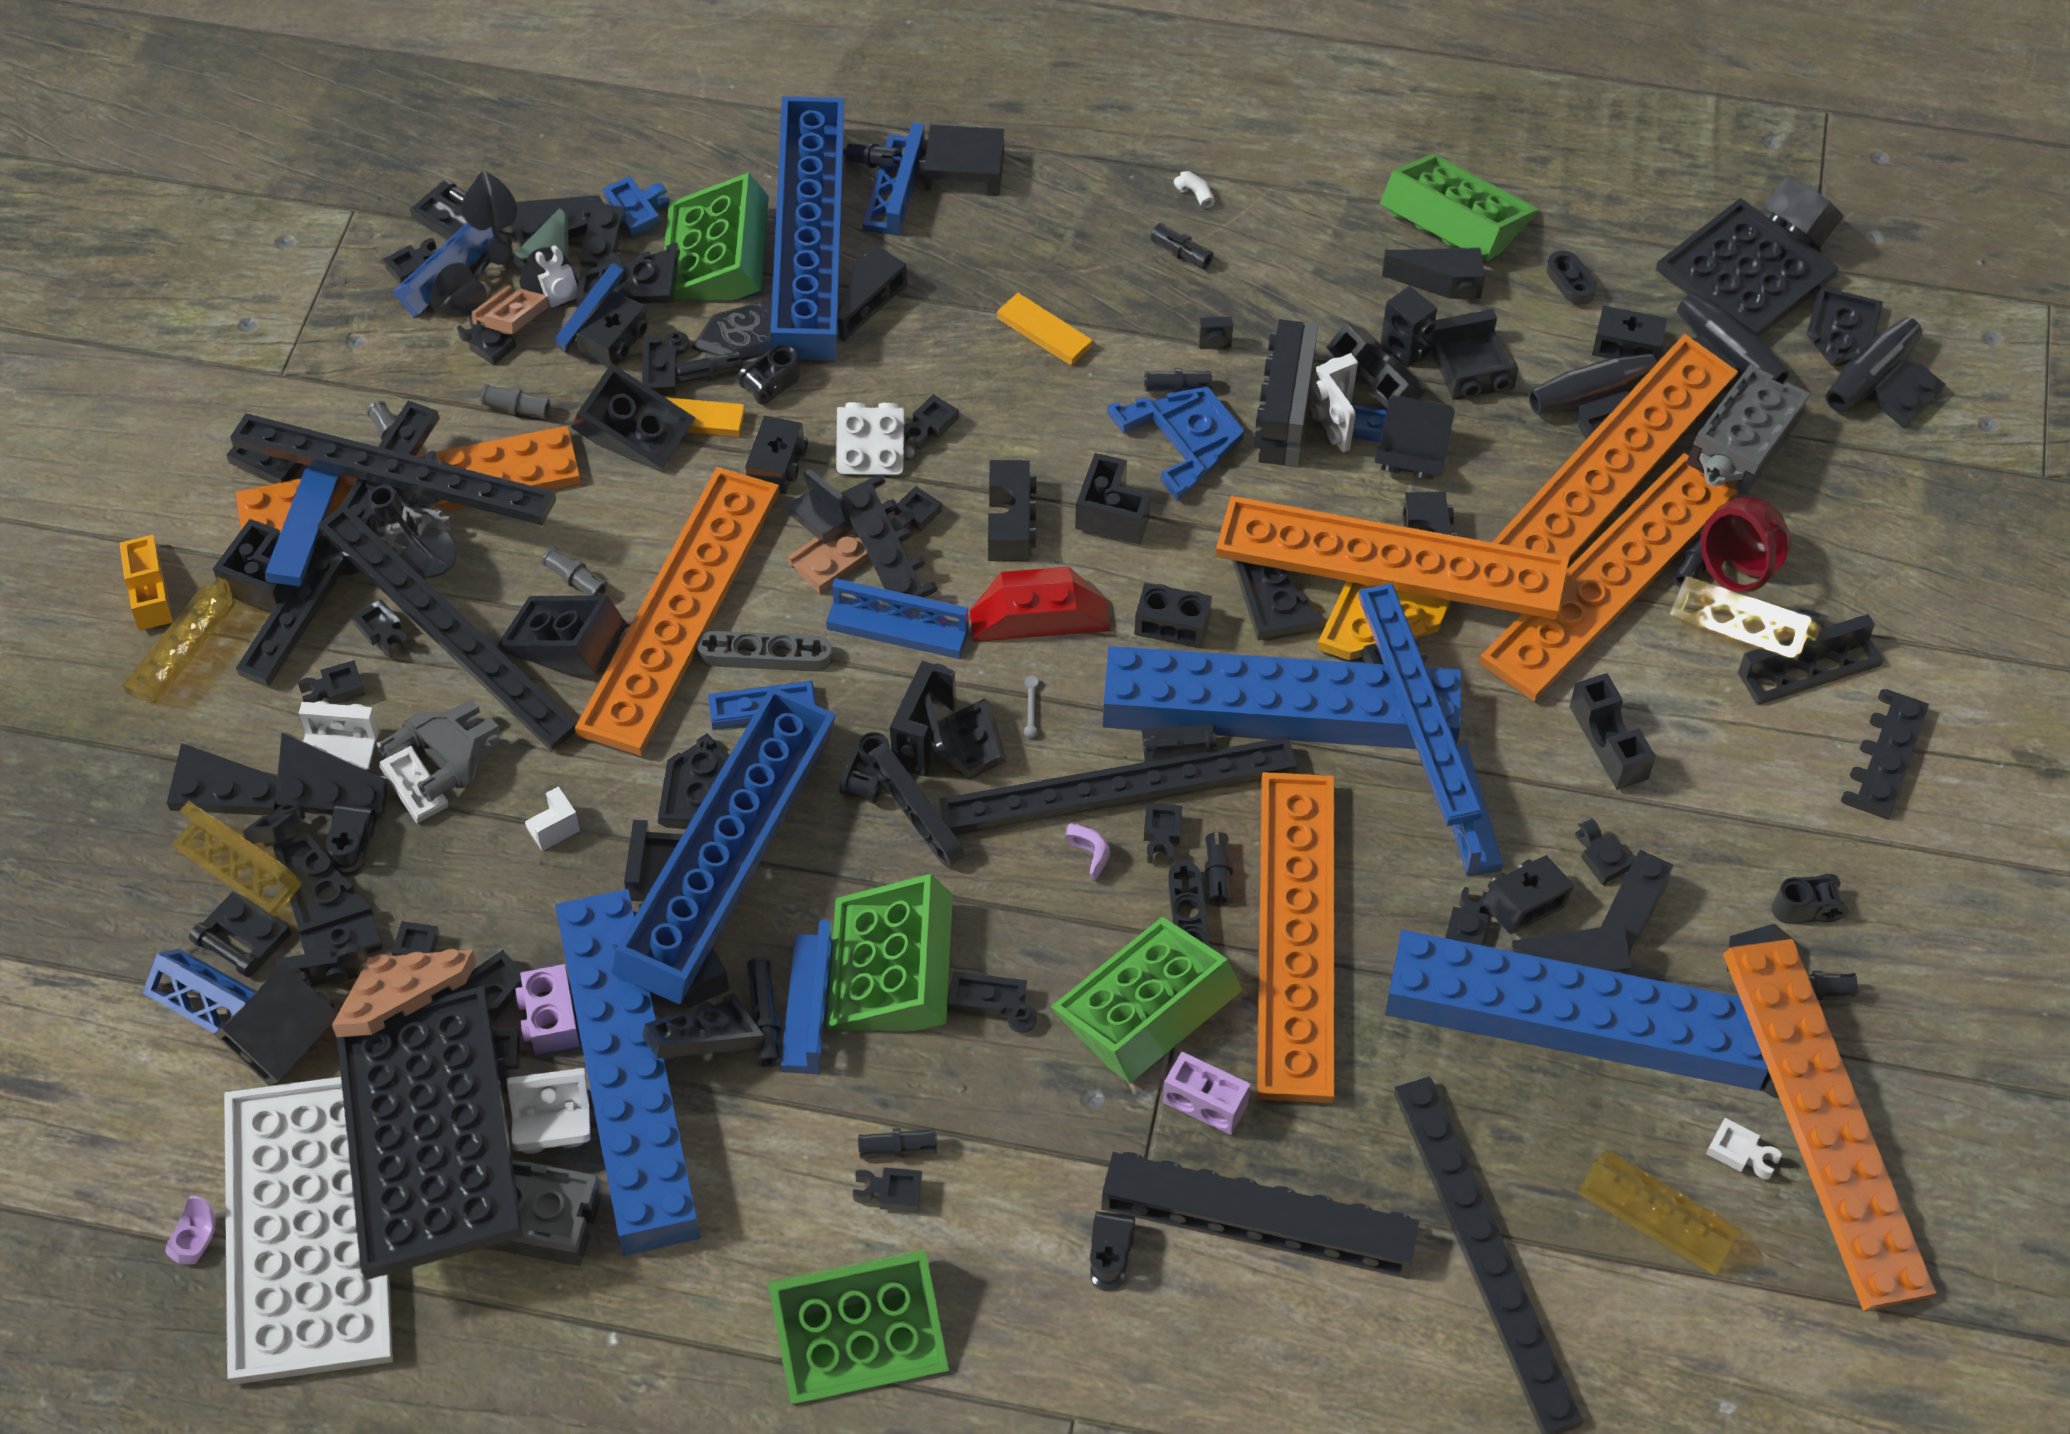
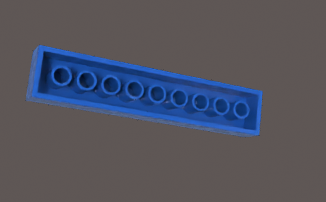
M782 96L770 333L771 348L778 344H788L796 350L797 359L836 360L844 98Z
M1108 646L1103 728L1144 730L1212 724L1213 733L1219 736L1263 739L1289 737V740L1416 749L1384 664ZM1426 667L1457 745L1461 724V670Z
M773 686L769 688L615 950L611 974L677 1004H681L829 742L836 716L835 713Z
M629 889L555 904L623 1256L701 1239L664 1058L657 1059L642 1037L644 1025L655 1020L650 991L611 974L615 950L634 919Z
M1401 930L1385 1011L1387 1016L1757 1091L1760 1090L1767 1074V1065L1741 999L1738 996Z

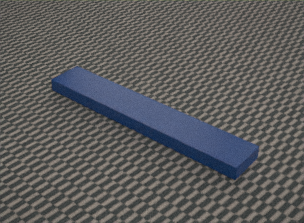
M306 465L266 569V582L301 587L320 536L317 524L327 517L342 474Z

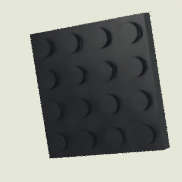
M1739 198L1657 262L1656 271L1686 293H1696L1725 309L1755 335L1760 337L1818 291L1820 286H1824L1837 275L1839 267L1745 200Z

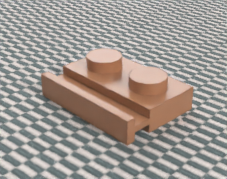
M506 286L472 312L473 324L477 325L480 322H484L487 328L498 330L502 334H514L548 308V297L523 289L515 292L512 291V286Z
M850 530L827 544L822 543L815 537L788 556V565L791 568L794 567L798 574L821 594L832 586L835 578L843 579L869 561L870 558L861 539Z

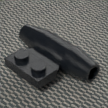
M1696 293L1688 294L1680 302L1677 313L1697 336L1692 338L1694 341L1742 375L1751 364L1773 375L1774 381L1782 385L1789 376V370L1763 340L1728 311Z
M1905 317L1877 334L1844 366L1826 393L1825 398L1828 405L1837 412H1845L1874 394L1880 405L1879 408L1901 427L1905 428L1946 386L1943 381L1922 364L1917 365L1906 361L1923 334L1920 324L1913 318Z
M1650 353L1615 357L1564 372L1530 389V406L1537 415L1578 410L1577 424L1585 440H1587L1657 364V360Z

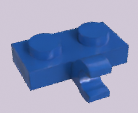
M628 176L602 188L604 197L610 205L624 206L627 212L624 226L632 237L659 225V216L654 208L661 209L669 204V200L664 195L667 193V190L661 182L655 183L648 189L641 191L632 177Z

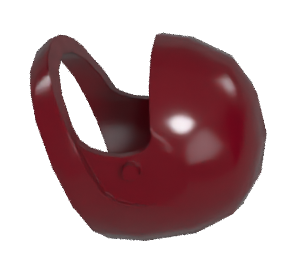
M1743 496L1720 505L1707 519L1701 534V555L1708 572L1719 585L1739 593L1754 592L1763 587L1772 574L1785 563L1791 547L1790 530L1782 513L1770 502L1754 497ZM1724 561H1727L1738 571L1761 578L1757 582L1748 585L1734 583L1723 573L1722 564Z

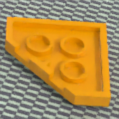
M1346 581L1319 638L1318 650L1350 661L1362 657L1361 652L1365 645L1376 643L1358 598L1359 590L1376 586ZM1395 590L1414 639L1439 631L1450 607L1451 600Z

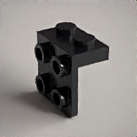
M1391 396L1388 401L1380 445L1377 449L1374 463L1382 464L1381 470L1393 473H1401V468L1413 470L1415 477L1433 480L1434 475L1441 476L1455 414L1454 408L1450 405L1410 397Z
M932 692L923 695L926 705L922 709L923 715L933 732V736L930 737L931 745L936 754L939 756L943 755L954 770L959 769L965 776L972 779L1007 762L992 706L985 698L954 713Z

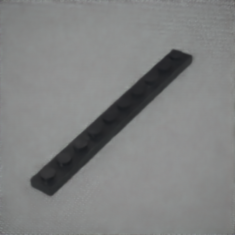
M408 400L378 447L416 456L440 419L438 411ZM358 478L341 505L345 504L359 519L371 528V517L368 511L372 507L368 502V495L372 489L383 484ZM321 535L317 541L301 587L288 586L235 668L239 676L268 687L271 685L350 561L324 535Z
M245 413L230 436L232 445L238 448L389 485L394 488L538 525L544 524L556 502L554 491Z
M345 504L341 505L317 524L322 535L551 752L576 732L575 726L577 723Z
M1289 737L939 798L940 809L944 822L955 835L1261 780L1262 772L1296 774L1297 763Z
M1431 1076L1396 1086L1394 1096L1541 1434H1561L1580 1428L1583 1419Z

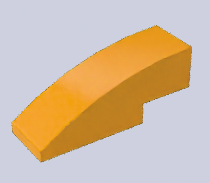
M154 535L120 542L124 579L129 592L131 611L138 631L173 623L167 588Z

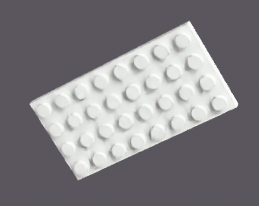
M341 1077L224 1092L228 1381L231 1385L393 1362L389 1274L365 1281L360 1269Z

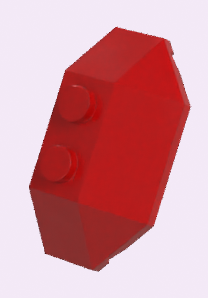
M1069 566L1000 572L970 609L973 642L1110 631L1107 599Z

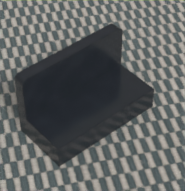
M811 469L806 470L804 476L809 492L788 503L787 508L790 516L822 543L827 544L853 529L847 504L843 495Z

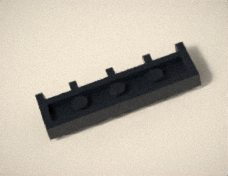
M882 474L876 475L841 492L840 494L845 498L849 516L884 589L922 598L935 593L938 590L935 582H929L921 586L916 576L915 570L925 565L923 557L917 556L909 560L902 547L901 542L909 539L912 535L909 528H903L895 532L887 514L898 508L896 501L889 500L882 504L875 489L886 483Z
M1882 689L1878 699L1890 705L1887 716L1873 713L1869 720L1872 726L1882 729L1878 741L1863 740L1860 745V750L1863 753L1872 756L1867 769L1853 767L1850 773V777L1853 780L1862 783L1858 794L1845 791L1841 802L1847 806L1888 820L1929 703L1888 689Z

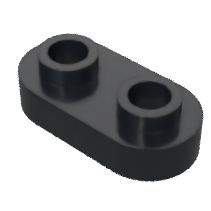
M1556 251L1552 253L1548 258L1546 272L1556 287L1573 304L1584 305L1590 303L1595 297L1597 282L1572 252Z

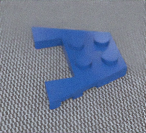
M1209 387L1169 393L1165 399L1150 401L1146 397L1136 399L1135 404L1120 406V402L1108 405V415L1123 434L1153 420L1185 459V461L1161 472V482L1176 501L1185 496L1244 439L1243 428Z

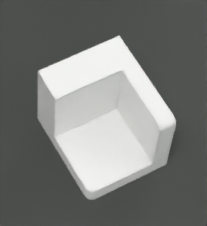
M559 787L546 793L549 809L525 822L527 830L541 851L580 832L576 811Z

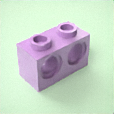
M565 964L521 972L522 987L516 988V996L519 1010L526 1009L527 1019L521 1020L524 1042H532L535 1055L580 1047L570 983ZM542 992H551L550 994L544 997L537 996ZM547 1024H556L551 1029H542Z
M1181 1051L1164 1081L1163 1103L1231 1135L1248 1106L1250 1083Z

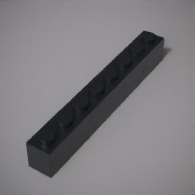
M1112 1152L1101 1202V1210L1135 1216V1218L1404 1279H1408L1420 1221L1411 1219L1410 1216L1401 1212L1384 1213L1375 1211L1361 1203L1349 1205L1335 1202L1332 1198L1325 1195L1308 1196L1296 1193L1293 1189L1285 1186L1273 1188L1259 1185L1249 1178L1240 1177L1233 1179L1219 1176L1218 1173L1209 1169L1197 1171L1183 1168L1173 1161L1164 1160L1157 1162L1144 1159L1141 1155L1133 1152H1124L1122 1154Z

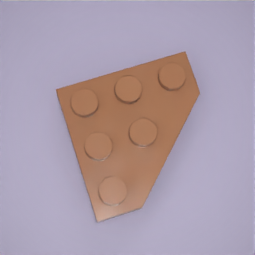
M448 949L443 952L434 953L413 952L408 955L398 956L378 955L369 958L332 1024L336 1037L372 1035L385 1028L383 1021L402 1011V1014L407 1016L431 1003L430 995L448 986L453 991L466 984L477 962L473 949L459 951Z

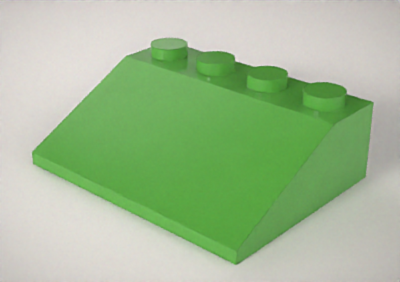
M1434 153L1393 170L1380 205L1388 208L1389 213L1393 216L1406 218L1414 222L1416 228L1421 231L1433 232L1442 237L1441 240L1447 245L1459 246L1461 248H1481L1482 261H1488L1500 255L1536 216L1539 210Z
M749 172L669 202L664 250H667L666 245L676 242L680 248L673 301L736 300L761 291L769 195Z
M932 874L836 898L826 1028L830 1031L914 1032L946 1024L953 894Z
M1162 916L1053 1004L1051 1008L1110 1070L1128 1083H1131L1238 995L1242 988L1226 957Z
M923 1248L767 1281L791 1404L949 1371L927 1255Z

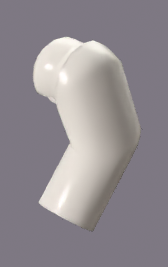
M1183 171L1180 173V176L1174 179V184L1180 192L1184 193L1190 188L1195 193L1201 208L1208 209L1215 204V199L1207 182L1192 172Z

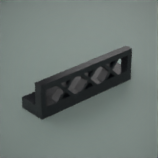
M1866 614L1746 652L1743 655L1738 674L1755 703L1760 705L1881 666L1883 658L1870 639L1875 623L1870 615ZM1862 647L1868 658L1858 660L1847 656L1848 650ZM1827 658L1838 662L1839 666L1836 669L1827 670L1816 666V663L1820 659ZM1792 668L1808 672L1807 678L1802 680H1796L1785 676L1787 670ZM1766 678L1777 682L1776 688L1762 692L1755 680Z

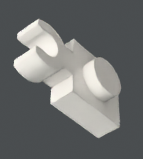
M555 245L551 247L553 258L550 261H545V257L541 252H537L535 255L537 263L546 270V273L538 275L544 295L548 297V306L551 308L575 299L578 290L571 267L568 264L561 266L563 254Z
M1724 1118L1706 1153L1740 1172L1748 1164L1752 1166L1757 1176L1767 1180L1770 1179L1774 1169L1765 1165L1763 1160H1770L1778 1164L1782 1153L1774 1147H1760L1756 1145L1760 1135L1727 1118Z

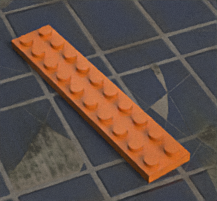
M1684 334L1491 543L1569 556L1570 560L1735 379L1738 371Z
M568 425L435 452L441 463L546 490L581 484ZM426 454L417 455L416 457H420V458H421V457H423V456L426 455ZM342 474L327 516L340 507L358 478ZM301 479L236 491L241 530L249 519H253L279 529L281 533ZM441 500L433 505L434 510L442 507L444 512L468 507ZM377 518V525H381V521Z
M1684 453L1567 569L1557 620L1521 614L1480 655L1479 664L1535 702L1703 531L1705 523L1711 514L1720 505L1735 499L1739 490L1725 483L1717 487L1710 486L1706 482L1704 473L1686 464L1689 456Z
M716 467L575 726L576 736L639 756L643 754L697 651V641L703 633L707 632L779 495V485Z
M1236 496L1230 497L1216 546V557L1371 586L1393 583L1395 590L1556 620L1569 563V556Z
M1262 772L1257 1100L1333 1103L1334 776Z
M1793 939L1730 947L1723 953L1724 959L1863 1312L1929 1299L1936 1294V1291Z

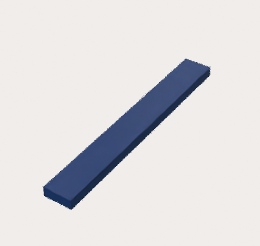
M1393 583L1359 590V601L1446 826L1482 819L1483 811Z

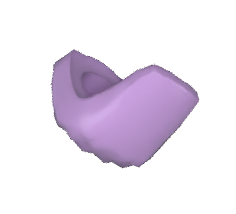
M1070 823L1066 828L1065 839L1070 846H1076L1094 854L1090 867V876L1092 881H1095L1110 858L1107 840L1092 828Z
M198 1196L189 1197L182 1217L167 1241L165 1252L176 1263L195 1264L203 1255L213 1237L216 1220L211 1204L206 1199Z

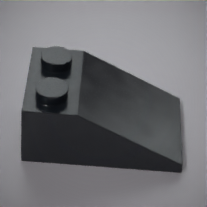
M611 363L577 412L571 428L602 448L661 471L696 417Z
M608 595L529 596L498 642L497 647L501 651L569 675H596L628 624Z

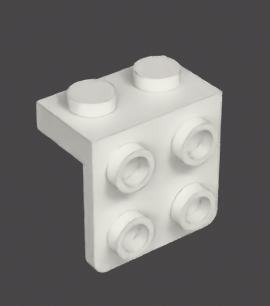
M1351 353L1340 358H1333L1327 363L1316 367L1315 381L1312 385V403L1310 404V412L1315 421L1321 422L1326 429L1329 441L1333 445H1337L1342 453L1350 450L1355 421V411L1351 404L1358 362Z
M845 403V407H837V471L843 475L901 474L903 472L904 426L906 417L904 408H898L896 403H879L878 408H865L864 403Z
M324 701L301 703L299 716L305 731L304 742L320 747L328 753L370 770L379 735V728L372 707H365L360 704H352L350 706L336 705Z
M584 1068L507 1078L512 1113V1148L514 1151L531 1154L540 1152L547 1147L562 1146L563 1148H575L591 1139L590 1105Z

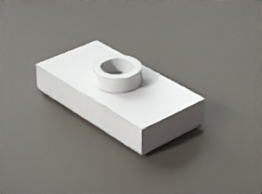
M412 746L380 761V769L388 778V781L416 824L448 807V801L443 794L436 797L432 802H428L420 793L417 783L431 775Z

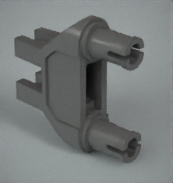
M470 699L447 712H423L413 715L404 721L402 729L383 741H379L377 747L384 758H388L410 746L412 748H419L430 757L441 769L423 781H419L417 786L422 796L428 802H432L436 797L454 787L464 788L472 783L479 761L503 744L502 740L496 735L500 731L499 726L491 718L482 722L476 716L480 712L479 707Z

